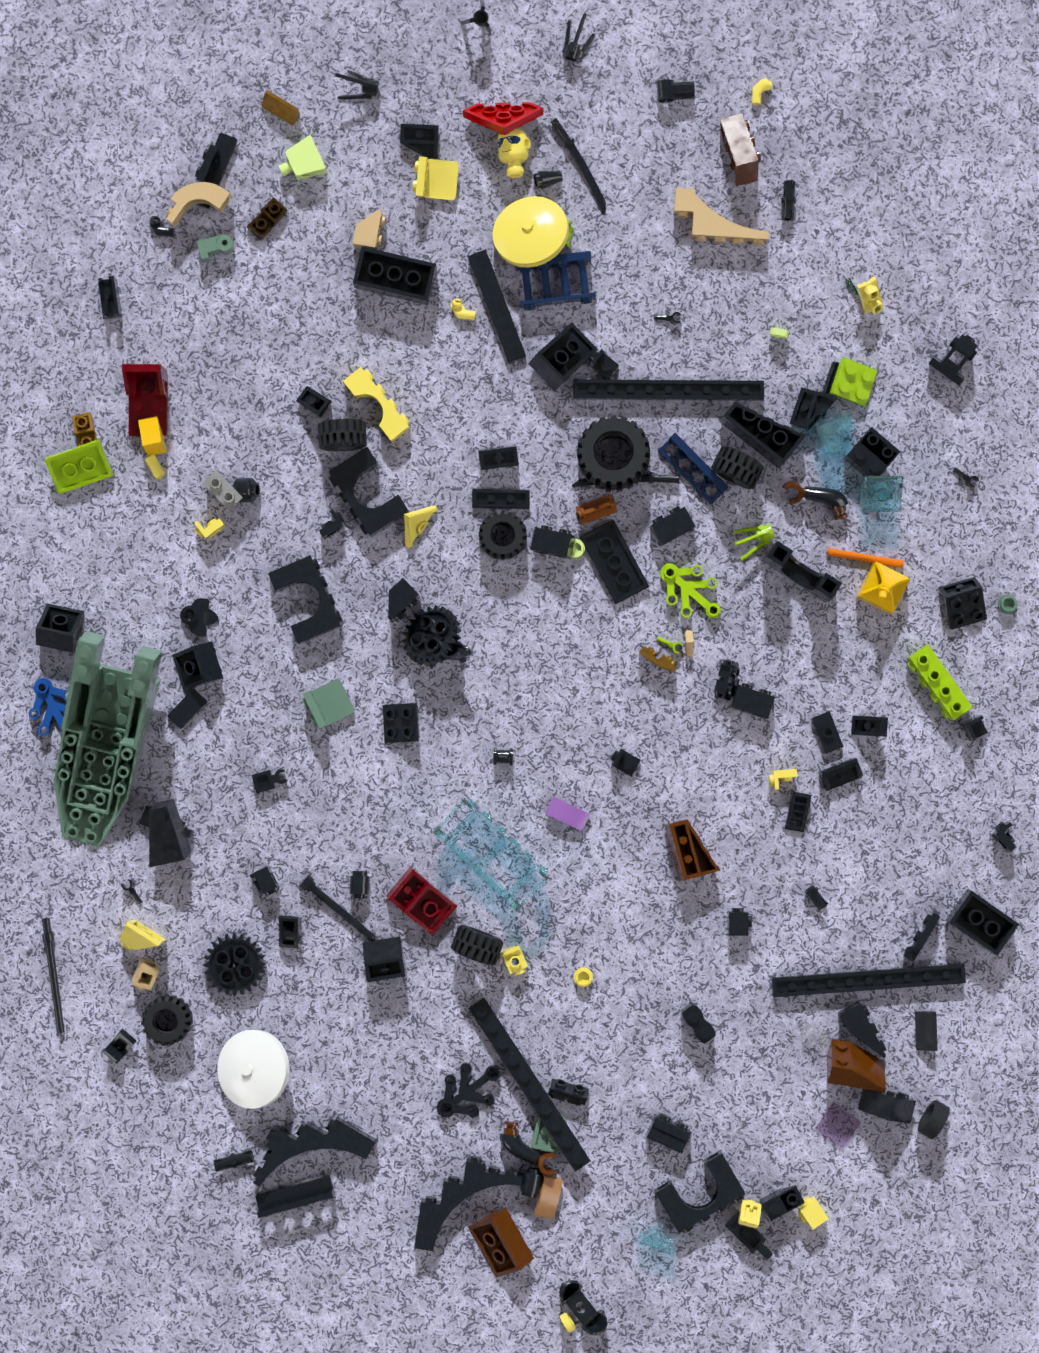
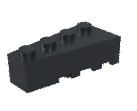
M737 402L733 403L719 421L778 469L781 468L806 436L804 433L794 431L789 426L781 425L773 419L764 417Z

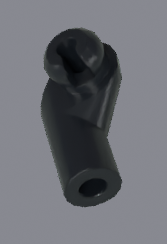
M158 216L150 218L149 225L157 236L174 237L175 228L165 227Z

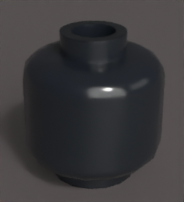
M237 478L232 485L242 496L238 503L254 502L260 495L259 483L253 478Z

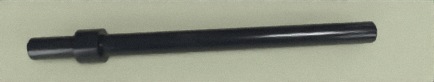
M42 918L44 932L42 940L45 942L56 1029L57 1033H64L53 948L54 933H51L50 918Z

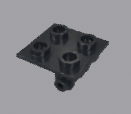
M417 703L383 705L384 743L419 741Z

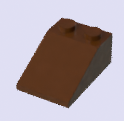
M831 1039L827 1053V1083L885 1092V1062L852 1042Z

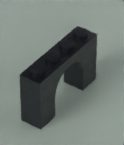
M366 447L329 471L331 476L328 478L334 487L338 485L342 491L339 495L343 502H349L352 508L349 511L354 519L359 518L362 522L359 526L365 535L369 533L373 537L404 517V514L409 513V510L399 495L376 508L364 507L357 502L354 495V487L357 480L379 465L369 448Z
M779 541L772 544L762 559L764 563L825 603L833 599L842 582L828 573L820 574L810 569L792 555L793 550Z
M311 555L268 573L276 592L299 583H305L313 586L319 594L320 604L317 612L312 617L290 626L299 645L342 627L340 622H343L340 612H335L333 605L336 603L332 594H328L325 589L328 586L325 577H320L318 572L321 569L317 559H313Z
M721 1150L704 1159L705 1164L716 1181L715 1195L708 1203L701 1206H693L686 1203L671 1180L654 1189L655 1194L678 1233L690 1231L693 1229L694 1224L707 1221L710 1218L709 1215L714 1212L720 1213L727 1208L726 1205L729 1203H737L744 1198L743 1195L746 1193Z

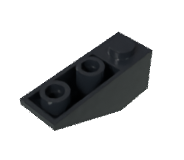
M857 1002L838 1011L847 1031L880 1056L886 1057L884 1051L887 1049L883 1041H879L876 1036L878 1030L875 1024L870 1023L867 1017L870 1016L866 1005L862 1006L861 1003Z

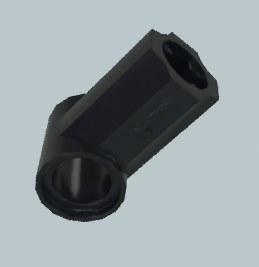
M671 79L657 81V99L659 103H665V101L670 103L677 99L695 98L694 81L674 82Z

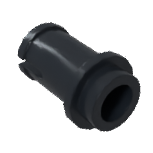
M812 885L805 890V897L809 898L819 911L828 902L818 892L819 888Z

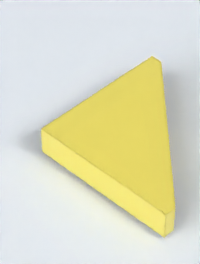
M436 506L404 514L405 546L407 548H412L413 541L418 534L421 535L429 522L427 521L434 512L438 511Z

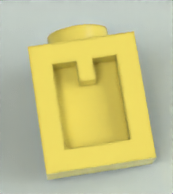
M220 518L208 522L205 529L199 521L195 522L197 526L195 531L201 538L205 537L207 540L226 527Z
M797 769L772 771V775H769V785L773 786V790H779L778 778H781V782L793 781L792 777H797Z
M742 1200L739 1206L738 1224L757 1229L762 1204H758L753 1200Z

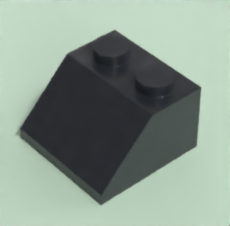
M47 603L36 626V645L73 653L79 640L85 611Z
M212 641L194 645L173 654L183 691L223 678L222 669Z

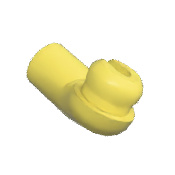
M458 298L452 301L451 310L457 318L475 321L476 311L466 310L462 301Z

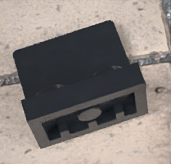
M975 577L938 587L939 594L946 604L951 630L987 620L983 588Z

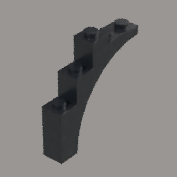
M338 1116L335 1120L331 1119L327 1125L328 1133L307 1121L306 1125H300L296 1132L299 1135L298 1137L278 1126L276 1130L271 1129L266 1137L269 1140L266 1146L273 1150L268 1149L263 1158L266 1162L263 1167L258 1166L253 1175L256 1178L253 1183L260 1187L267 1176L281 1163L306 1151L338 1149L367 1159L377 1139Z
M471 1156V1159L467 1158L463 1181H460V1178L456 1176H448V1179L444 1178L441 1201H437V1198L433 1196H426L425 1199H421L414 1248L433 1251L436 1237L443 1222L451 1211L464 1199L478 1191L494 1186L522 1185L523 1174H519L518 1170L508 1169V1172L500 1171L499 1167L489 1166V1169H485L486 1161L482 1160V1157Z

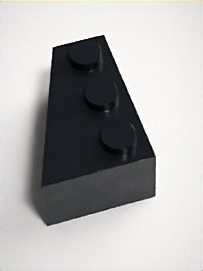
M174 799L156 802L149 810V868L183 861L191 853Z

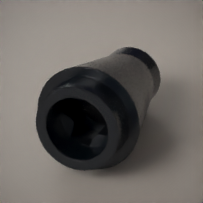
M560 170L538 171L533 175L536 189L541 188L543 190L563 181Z

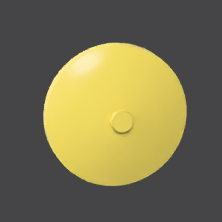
M526 197L511 203L500 213L494 224L493 241L499 255L506 262L518 267H536L549 262L560 253L568 238L569 225L561 207L552 200L544 197Z

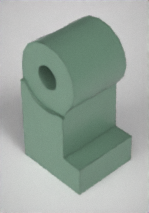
M226 234L197 241L203 263L209 262V256L219 253L229 254L234 249L232 238Z

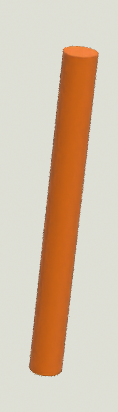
M832 548L827 550L828 556L870 563L878 562L882 565L903 568L904 560Z

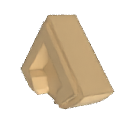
M686 630L685 656L693 657V630Z

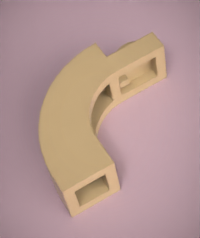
M197 182L186 185L171 197V201L175 206L168 210L166 220L169 224L176 227L185 212L196 204L210 205L222 213L232 199V196L224 188L212 183Z

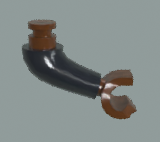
M788 481L782 485L786 490L795 488L799 491L796 497L789 499L790 505L796 504L802 498H805V500L827 505L828 509H832V512L836 515L834 520L848 517V514L845 513V505L848 504V500L838 490L809 486L802 488L796 481Z
M504 1121L506 1128H504L503 1133H500L502 1147L508 1153L533 1165L537 1164L540 1171L546 1176L557 1174L553 1168L546 1169L543 1167L544 1160L555 1158L556 1154L554 1152H545L539 1155V1152L521 1140V1135H518V1129H516L519 1122Z

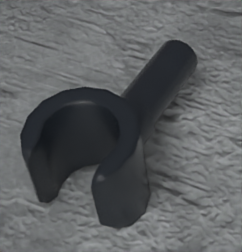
M675 312L671 316L654 315V320L670 321L673 325H677L681 321H675L673 317L681 316V313Z
M956 467L953 472L965 480L968 487H975L970 482L972 478L979 482L977 476H968Z
M128 879L130 882L129 888H126L125 884L121 883V887L129 891L138 904L143 902L134 889L135 883L132 880Z

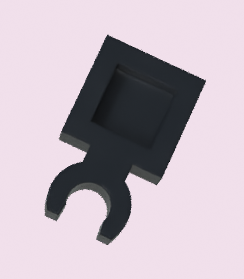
M285 769L277 770L274 775H272L271 770L251 775L256 793L275 789L276 782L279 784L288 782L287 779H279V774L285 772Z

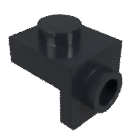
M122 1028L103 1050V1053L117 1064L137 1040Z

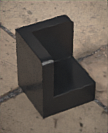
M982 715L961 724L969 741H975L978 737L988 733L982 722V719H984Z

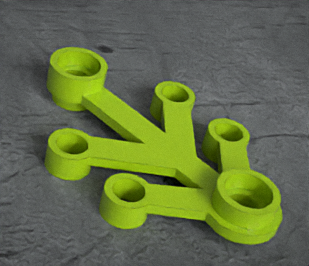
M668 563L660 570L661 578L667 582L666 603L673 606L678 601L674 592L675 582L681 589L682 609L680 614L683 618H689L692 615L689 595L705 608V613L709 618L718 617L721 613L720 606L717 603H710L695 590L696 588L714 589L717 586V580L711 577L707 580L685 581L680 576L693 575L699 577L703 573L702 567L694 565L691 568H678L676 565ZM699 568L700 574H695L693 569ZM668 569H671L673 571L672 576H668L666 574V571ZM709 580H713L715 582V585L713 587H710L708 585ZM670 596H673L675 598L674 603H670L668 601V598ZM711 607H715L717 609V612L715 614H712L710 612ZM684 609H688L690 611V614L688 616H685L683 614Z

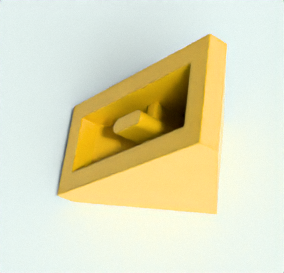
M158 416L139 420L142 446L147 455L166 453L167 449Z

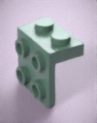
M335 679L313 691L303 694L304 699H302L306 710L310 708L313 714L310 717L315 727L318 726L319 729H323L355 712L339 679Z

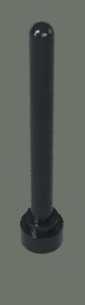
M310 875L300 884L299 887L302 890L311 891L368 940H375V934L319 889L314 882L315 879Z

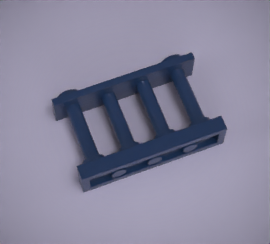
M591 251L559 254L549 262L536 267L515 266V270L522 273L525 301H520V309L524 308V311H532L538 306L572 302L590 304L592 300H596V292L589 293L586 269L588 263L591 262ZM576 264L579 267L582 294L570 295L567 270L569 265ZM557 266L560 269L563 296L551 297L548 270H550V267ZM531 269H539L541 271L543 299L533 300L529 273Z

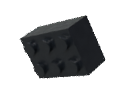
M968 889L945 920L996 956H998L1019 925L1012 918Z

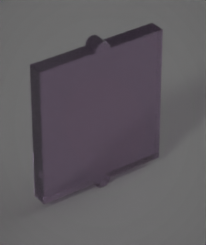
M833 1102L827 1112L822 1114L823 1117L815 1128L843 1148L850 1137L854 1136L853 1133L861 1124V1121Z

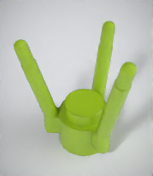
M761 524L734 531L735 534L755 531V535L735 542V546L754 539H758L759 542L762 541V543L740 558L741 561L754 554L763 546L770 544V540L775 538L770 524L765 526Z

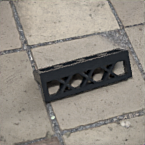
M331 1175L256 1195L255 1198L259 1209L257 1211L258 1218L333 1198L335 1190Z

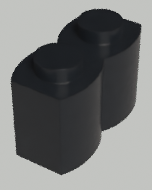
M691 1002L681 1009L683 1019L692 1027L695 1036L700 1042L706 1044L716 1036L714 1028L704 1018L702 1011L695 1003Z

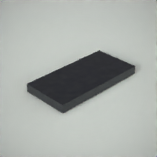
M614 519L580 537L615 605L649 587Z

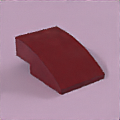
M411 866L386 895L388 900L432 936L457 907L454 902Z

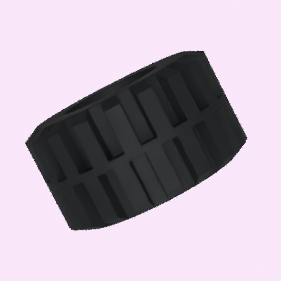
M343 418L326 420L319 423V448L324 451L339 452L359 450L366 447V422L360 419Z
M722 446L711 469L731 483L746 489H754L764 470V466L758 460L737 449Z
M506 510L496 511V513L489 514L487 518L485 517L480 525L479 541L481 547L487 555L494 559H512L523 550L526 543L527 532L525 524L515 513H510ZM505 524L512 528L514 539L508 546H498L493 542L491 533L497 525Z
M459 925L450 948L457 954L486 965H496L504 942L500 938L479 929Z
M164 995L151 1001L145 1007V1011L142 1013L143 1020L141 1021V1026H144L143 1032L148 1035L147 1038L154 1040L153 1043L155 1044L160 1043L162 1046L167 1044L173 1045L183 1039L190 1031V1026L193 1023V1019H191L193 1014L192 1010L189 1011L190 1006L188 1003L185 1004L182 998L178 999L175 995ZM169 1009L175 1013L178 1022L174 1030L165 1031L159 1027L157 1023L159 1011Z

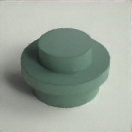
M1004 595L998 601L999 610L1005 614L1013 613L1017 609V600L1012 595Z

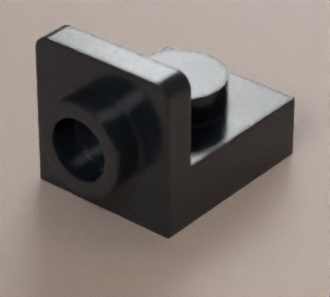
M603 349L599 352L595 351L589 358L591 361L589 367L604 379H609L619 365L607 356Z
M332 509L330 513L335 521L331 522L330 520L321 526L322 529L319 532L324 539L344 528L342 525L344 519L340 512L335 513Z
M620 749L619 752L615 750L610 759L613 761V767L631 777L641 761L623 749Z
M1002 821L995 826L994 829L996 831L992 835L1007 852H1012L1016 848L1014 844L1015 839L1009 833L1005 834V831L1012 826V823H1004Z

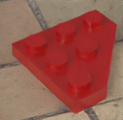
M522 102V106H511V103H495V107H484V103L472 105L463 110V118L480 124L487 129L494 130L501 135L509 134L511 131L544 115V108L531 102Z

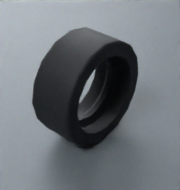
M938 1100L931 1102L919 1121L918 1132L929 1139L937 1137L947 1122L950 1114L949 1107Z

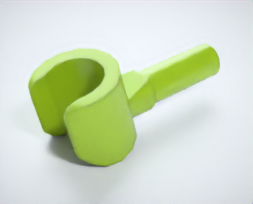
M659 636L657 638V641L670 647L673 653H680L675 650L677 644L684 647L680 642L673 643Z

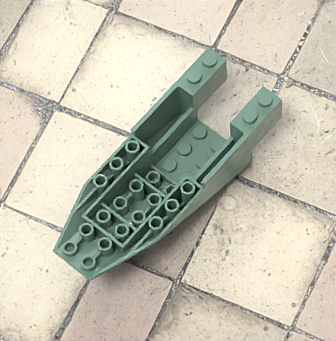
M86 631L77 643L61 729L63 733L54 775V786L62 837L100 847L129 800L161 680L157 678L162 650L143 646L135 655L131 672L100 664L105 636Z

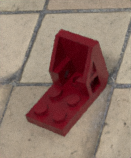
M122 364L125 392L129 397L128 435L141 436L138 421L158 416L163 436H168L167 370L161 364Z

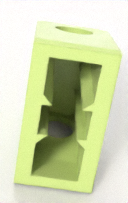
M311 135L285 152L288 162L279 165L283 176L294 172L297 180L327 173Z

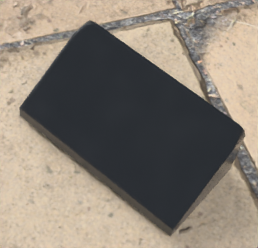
M915 1011L916 1050L938 1051L937 1017L935 1011Z

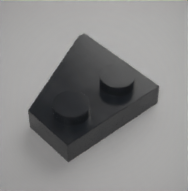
M401 123L400 144L423 157L438 160L439 125Z
M801 388L789 424L809 430L837 400V397Z

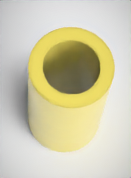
M154 454L145 459L156 480L166 475Z

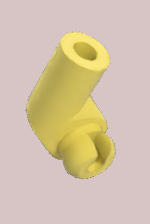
M761 79L753 87L752 105H761L762 93L772 88L770 80Z

